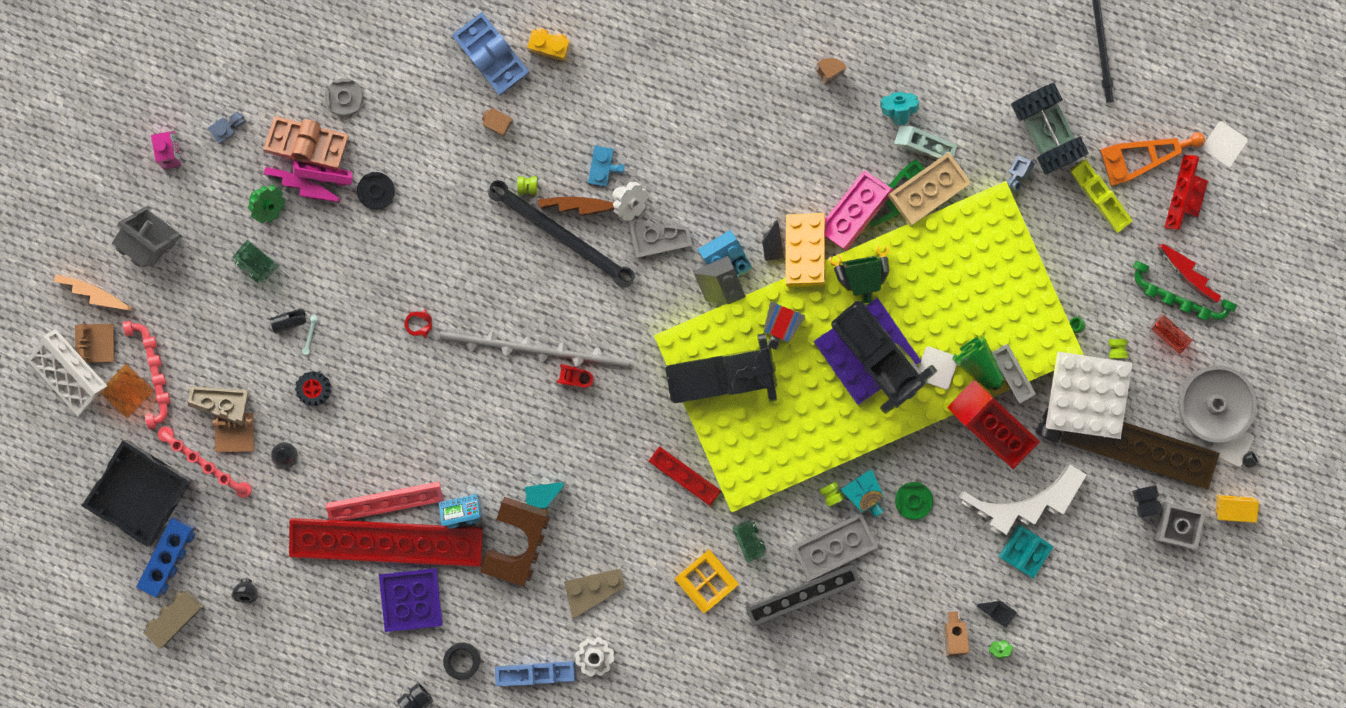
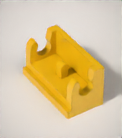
M1216 496L1215 514L1218 520L1257 523L1259 501L1256 498Z

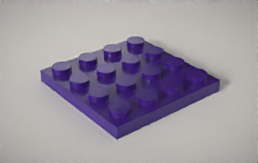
M878 297L873 302L867 304L866 307L889 334L894 343L899 344L916 365L920 363V358ZM833 328L813 341L857 405L881 390L862 363H860Z

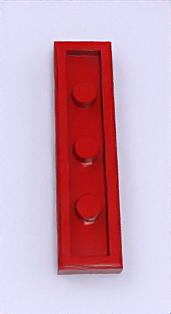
M660 446L648 461L709 506L712 505L721 492L719 488Z

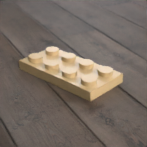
M948 152L888 194V197L908 225L911 226L967 187L971 182L950 152Z

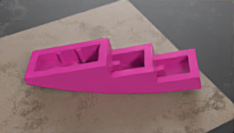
M265 167L264 175L282 178V185L284 187L300 189L301 197L340 203V198L308 179H299L292 173Z

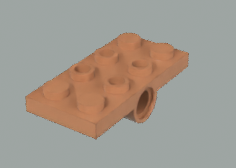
M274 116L263 151L264 153L338 171L349 134L321 128L320 124L309 119H304L301 123Z

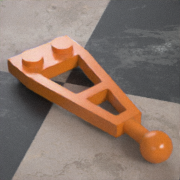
M1196 132L1189 139L1179 141L1178 138L1120 143L1100 149L1110 185L1113 186L1130 181L1182 153L1181 149L1189 146L1202 147L1205 144V136L1202 133ZM1172 144L1174 151L1158 159L1154 146ZM1147 147L1151 163L1128 174L1121 150Z

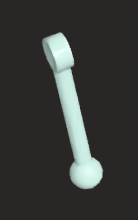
M316 316L310 318L311 326L306 346L302 349L304 355L310 353L309 346L315 323L318 321Z

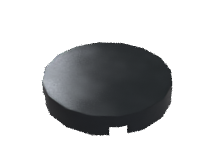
M371 172L365 174L358 183L357 196L365 207L371 210H381L392 203L395 196V186L387 175L381 172Z

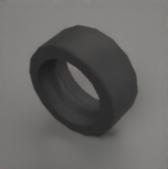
M466 642L452 645L445 652L443 658V666L446 673L457 680H466L472 677L479 669L481 663L478 650L472 644ZM458 650H466L473 657V665L466 672H458L451 665V657Z

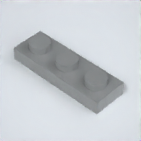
M1005 344L993 351L992 353L1003 378L1017 403L1020 404L1036 395L1009 345Z

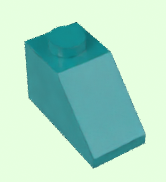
M564 482L525 486L527 504L541 509L547 508L564 487Z

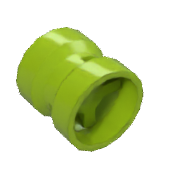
M518 176L517 194L524 195L529 193L530 195H537V176H531L530 178Z
M1128 339L1108 340V345L1110 346L1109 359L1128 358V352L1126 351Z
M836 481L819 489L821 495L826 497L825 503L827 507L845 499L843 494L838 492L839 486Z

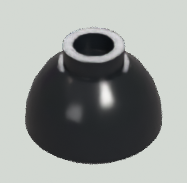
M288 442L278 443L271 451L273 464L281 469L292 467L298 458L296 448Z
M244 578L234 587L231 597L237 602L251 603L258 599V591L252 584L251 579Z

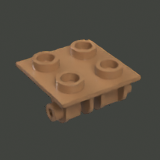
M114 324L75 325V351L86 363L114 362Z
M245 413L243 426L215 416V419H213V427H215V452L254 451V413Z

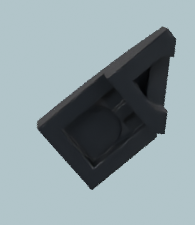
M775 220L772 227L763 235L762 246L765 261L784 258L778 220Z
M1002 601L977 604L979 609L1005 628H1007L1017 614L1014 609Z

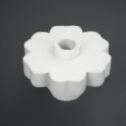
M629 182L627 187L616 188L612 195L614 213L625 221H631L635 215L639 216L645 209L644 202L648 199L647 190L637 182Z
M597 637L594 641L591 638H587L580 643V650L575 653L576 664L582 666V673L588 676H593L597 673L602 676L610 670V663L614 661V651L612 648H608V641ZM593 653L598 654L599 657L597 660H593L591 658V655Z

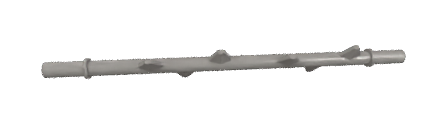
M491 331L486 338L463 335L462 333L440 332V339L458 341V343L465 342L469 351H474L478 345L501 348L504 356H508L513 350L536 353L540 362H544L548 356L569 358L573 360L575 367H579L584 361L629 368L630 360L603 356L600 348H596L592 354L568 351L565 342H561L557 349L534 346L529 337H526L521 343L497 340L494 331Z

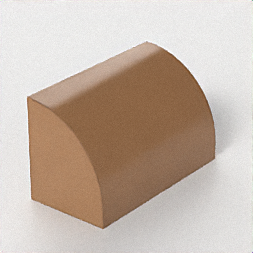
M826 58L819 61L815 69L823 83L827 84L844 74L847 66L838 59Z

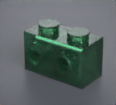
M246 240L233 255V258L236 260L234 264L241 270L246 268L251 273L249 276L257 283L259 281L265 283L279 267L274 260L249 240Z
M747 519L731 526L747 563L765 556L763 551L766 548L762 539L758 541L756 533L759 531L755 522L751 523Z

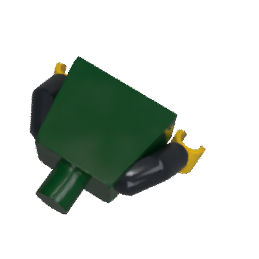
M878 246L876 249L877 255L844 261L842 265H840L841 257L839 254H837L838 262H833L831 256L829 258L831 265L835 266L834 271L838 282L847 291H852L853 295H861L863 303L873 302L872 292L880 291L881 285L885 283L888 277L889 261L886 255L889 252V248L885 246V253H881Z

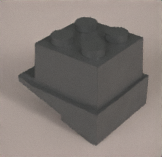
M144 207L117 224L121 229L112 244L116 246L115 249L120 254L128 255L132 258L131 262L136 266H153L166 250L172 249L181 234Z

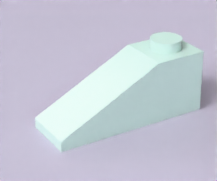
M899 126L894 144L935 159L941 158L948 152L954 157L957 145L913 126Z

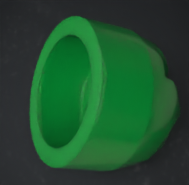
M1074 317L1069 322L1074 333H1082L1086 328L1084 320L1079 317Z

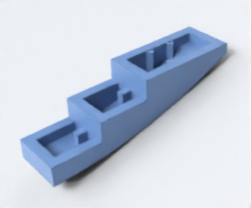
M575 661L495 666L496 686L576 681Z

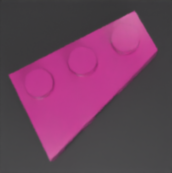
M292 160L293 174L299 179L307 180L311 178L321 183H326L327 181L335 182L339 186L351 185L352 183L351 171L341 168L336 171Z

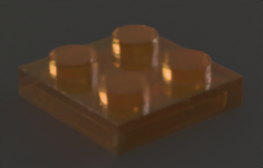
M125 364L106 384L105 390L100 393L126 418H129L155 390L128 364Z

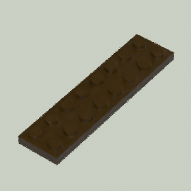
M1123 422L1121 439L1064 431L1061 439L1062 443L1204 489H1209L1220 454L1219 452Z

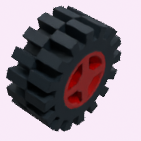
M306 372L296 381V396L305 405L318 406L329 399L331 383L322 373Z

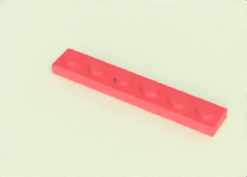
M440 482L326 503V510L329 520L344 521L443 502L444 497Z

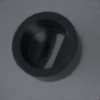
M1253 451L1246 453L1242 458V463L1248 468L1259 465V461Z

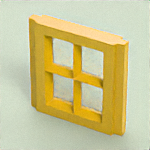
M710 549L674 578L703 614L739 585Z

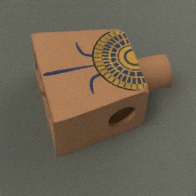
M959 611L948 612L949 623L944 625L946 656L966 655L969 653L966 622H960ZM952 629L958 630V636L952 633Z

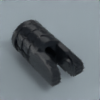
M298 309L271 317L270 323L273 332L277 334L305 324V310Z

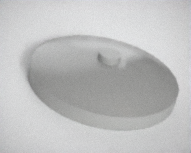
M1209 366L1196 371L1186 380L1179 394L1178 408L1182 422L1193 435L1204 441L1222 443L1234 440L1248 430L1256 415L1257 399L1253 386L1242 373L1226 366Z

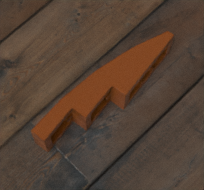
M554 197L538 200L540 209L559 205L560 212L579 209L580 216L614 210V202L596 198Z

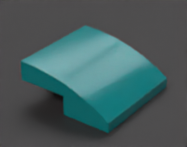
M1018 524L998 557L1034 579L1054 546Z

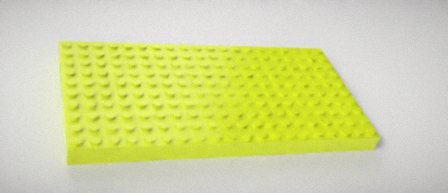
M1006 181L927 215L911 226L907 224L839 254L841 257L840 265H842L844 261L877 255L876 249L878 246L881 253H885V246L889 248V252L886 255L889 261V274L885 283L881 285V290L872 292L873 300L878 297L920 360H922L927 346L952 355L955 353L959 355L962 352L960 348L975 337L981 339V336H984L992 352L1008 344L1028 381H1031L1055 370L1057 351L1083 355ZM837 255L831 258L833 262H838L839 260ZM829 259L825 260V285L786 287V278L745 295V298L731 304L722 305L654 335L666 365L760 349L757 334L763 333L771 301L805 315L789 343L781 340L777 350L771 348L773 361H775L776 365L775 373L778 386L775 387L777 401L769 402L767 389L683 402L731 512L954 415L947 407L974 378L956 365L948 389L927 383L917 391L915 396L906 400L898 408H893L887 414H884L880 409L889 400L882 389L857 405L813 342L831 330L832 321L856 301H862L861 295H853L852 291H847L838 282L834 271L835 266L831 265ZM766 334L767 343L770 338L768 334ZM974 379L992 397L1010 390L1004 379L1002 386L997 390H988Z

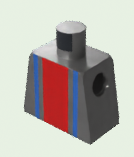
M771 301L763 333L770 335L767 343L768 347L777 350L781 340L789 343L805 315Z

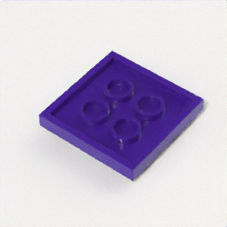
M437 568L379 574L385 632L443 626Z

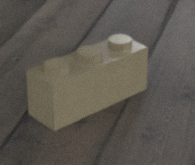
M189 590L178 592L173 597L174 602L170 606L168 604L164 606L159 612L161 615L156 620L153 618L146 624L147 629L143 633L159 649L163 648L204 607Z

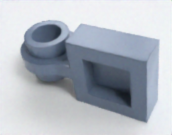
M236 112L229 117V123L223 117L208 127L218 144H221L235 134L231 128L232 126L237 128L245 123V117L243 114Z
M1016 156L1008 172L1013 175L1012 178L1007 180L1011 193H1018L1021 190L1022 183L1020 179L1027 180L1035 165L1032 160Z

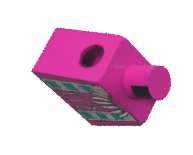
M175 130L151 135L156 163L163 170L182 166Z

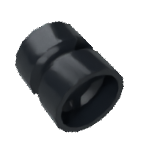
M1046 408L1042 416L1043 422L1038 424L1035 433L1058 443L1062 435L1061 431L1045 428L1048 408Z
M1156 485L1132 491L1134 501L1139 503L1136 509L1138 517H1147L1163 512L1160 501L1156 500L1159 497Z
M418 682L409 690L410 694L404 693L397 699L400 708H426L433 702L431 695Z

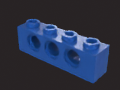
M175 517L170 519L136 588L156 598L160 597L161 594L165 595L169 588L167 583L170 577L173 578L178 570L176 567L178 561H182L187 552L185 550L187 543H191L195 537L193 532L195 527ZM174 536L180 538L179 546H175L172 543ZM165 553L171 555L172 559L170 563H166L164 561L163 557ZM157 570L161 571L163 574V578L161 581L155 578V572Z

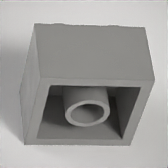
M1163 502V512L1160 514L1155 540L1198 549L1206 512Z

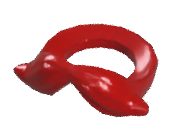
M426 309L422 312H411L405 319V329L412 336L427 338L432 329V317ZM417 316L429 324L418 331H412L409 328L408 322L411 317Z

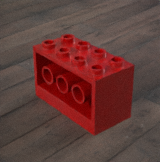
M974 379L947 407L973 434L1013 470L1040 443L1027 428Z

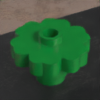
M273 185L268 188L262 186L260 189L253 191L250 195L248 209L252 212L251 217L260 223L265 221L272 222L277 219L279 212L285 207L286 199L282 197L283 192Z

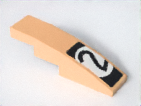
M55 274L54 282L73 285L72 293L90 296V304L132 311V307L100 287L78 279Z

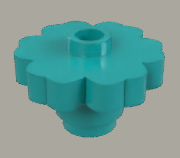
M891 93L890 96L882 98L880 108L882 109V114L891 117L895 125H905L908 123L910 114H914L919 110V101L917 96L912 93Z

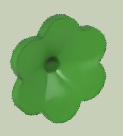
M1005 640L1000 642L994 641L989 648V653L1000 660L1010 657L1013 651V646Z

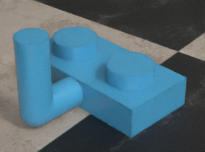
M594 146L588 184L607 187L609 172L619 174L625 172L623 164H611L614 149Z

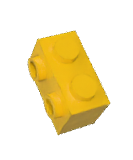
M542 28L532 29L527 46L528 51L565 62L570 46L567 36L558 33L554 36L548 34L549 31Z

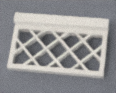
M55 329L40 339L41 343L27 361L77 416H80L97 395L105 390L107 385ZM45 347L51 352V354L46 353ZM36 356L41 357L42 365L36 361ZM47 358L52 359L53 366H48ZM58 361L63 365L64 368L59 367ZM49 370L54 371L55 379L50 376ZM60 372L65 373L66 381L61 380ZM71 375L77 382H72ZM62 385H67L68 393H65ZM73 386L78 387L79 395L74 394ZM84 390L90 395V397L85 396ZM75 399L80 400L81 408L75 404Z

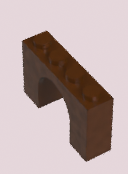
M504 497L496 520L520 528L527 536L528 549L516 556L488 549L480 572L524 587L526 581H530L533 575V570L530 569L532 563L536 564L539 555L536 552L537 546H542L544 535L541 534L543 528L547 529L550 518L547 517L548 511Z

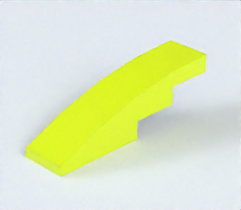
M1082 159L1069 169L1077 183L1117 233L1133 222L1113 191L1108 189L1087 159Z

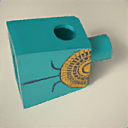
M872 469L867 470L840 489L860 512L869 509L874 518L884 512L878 502L885 497Z

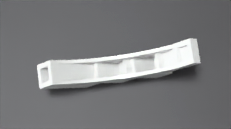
M1067 464L1060 476L1048 488L1029 499L1015 503H986L965 491H962L958 498L962 499L961 504L970 509L972 506L979 510L977 513L986 519L990 516L991 518L987 524L992 526L990 528L991 531L998 535L1001 533L1007 535L1017 516H1020L1019 521L1029 525V523L1035 524L1046 506H1048L1046 510L1054 515L1058 513L1064 514L1087 474Z

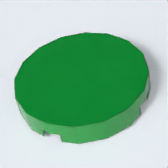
M908 482L902 485L896 492L895 506L900 515L912 520L921 519L932 509L933 496L924 484Z

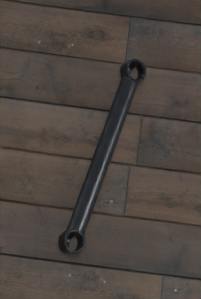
M496 180L490 184L488 195L492 200L503 202L613 277L619 287L626 288L632 284L635 274L631 268L621 267L508 190L505 182ZM493 187L502 188L505 194H498ZM622 272L628 274L630 277V281H626L623 278H621L619 273Z

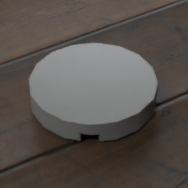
M336 79L326 89V104L338 116L353 115L363 104L364 95L362 89L351 79Z

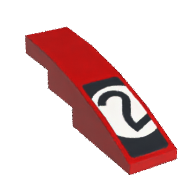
M1165 244L1158 246L1162 256L1183 281L1212 303H1218L1221 295L1205 286L1209 279L1192 270L1196 262Z

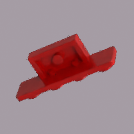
M1184 155L1166 217L1164 226L1166 229L1180 230L1184 213L1192 217H1199L1208 180L1195 175L1199 156Z

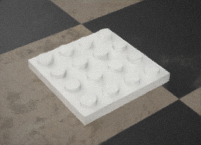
M1057 351L1045 428L1121 439L1132 363Z

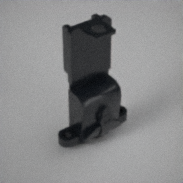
M862 301L854 302L831 323L832 328L889 398L880 407L884 414H887L895 407L898 408L906 400L915 396L917 391L928 383V379L938 371L934 365H931L921 372L908 353L899 344L894 343Z
M757 334L760 349L667 365L665 371L671 402L681 403L767 389L769 402L777 401L775 387L778 386L775 373L776 365L775 361H773L771 347H768L766 334Z

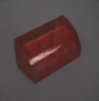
M1160 314L1150 328L1178 354H1181L1193 341L1163 314Z

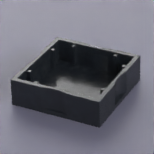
M122 440L110 459L106 471L95 483L82 507L101 519L115 524L124 533L148 547L153 545L193 480L129 440Z

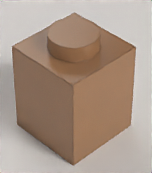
M492 107L490 111L486 110L482 117L484 127L505 137L513 122L511 117Z

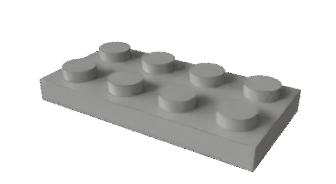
M862 513L852 516L792 546L809 581L878 548Z

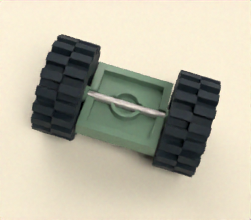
M1055 83L1039 88L1011 103L1018 120L1024 121L1040 154L1037 159L1045 175L1089 154L1081 136L1074 139L1070 127L1057 104L1063 99Z

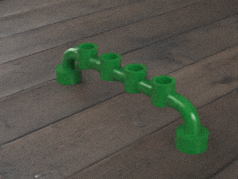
M1135 261L1133 268L1136 269L1134 274L1135 282L1139 287L1145 289L1144 294L1153 298L1156 295L1163 297L1162 302L1171 306L1173 303L1179 304V309L1190 313L1191 310L1198 313L1196 317L1205 321L1208 318L1222 320L1231 311L1235 312L1238 306L1223 299L1220 305L1223 307V310L1219 313L1144 281L1142 273L1147 274L1150 266L1139 261Z

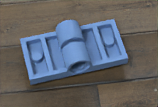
M483 12L452 35L499 96L530 73Z

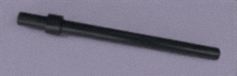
M1092 0L1103 76L1101 83L1105 91L1106 103L1114 102L1112 92L1114 85L1113 79L1110 77L1100 0Z

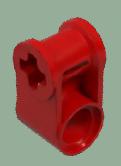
M560 364L561 372L556 383L589 388L594 384L595 378L591 372ZM583 374L590 376V382L586 385L580 381Z

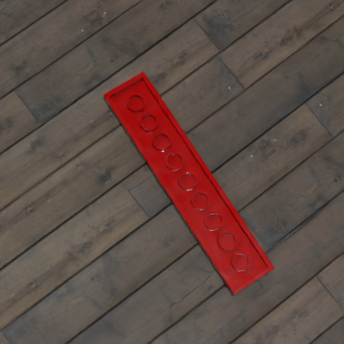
M290 518L289 557L480 567L482 565L483 527L458 526L447 529V526L302 518Z

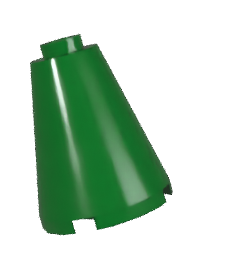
M981 336V339L978 337L973 338L960 348L962 352L959 355L954 354L953 361L985 388L997 390L1002 386L1003 375L984 336Z

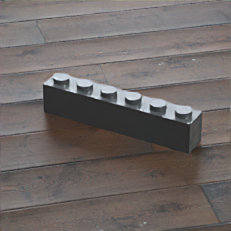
M849 564L745 606L752 626H756L861 582L854 565Z

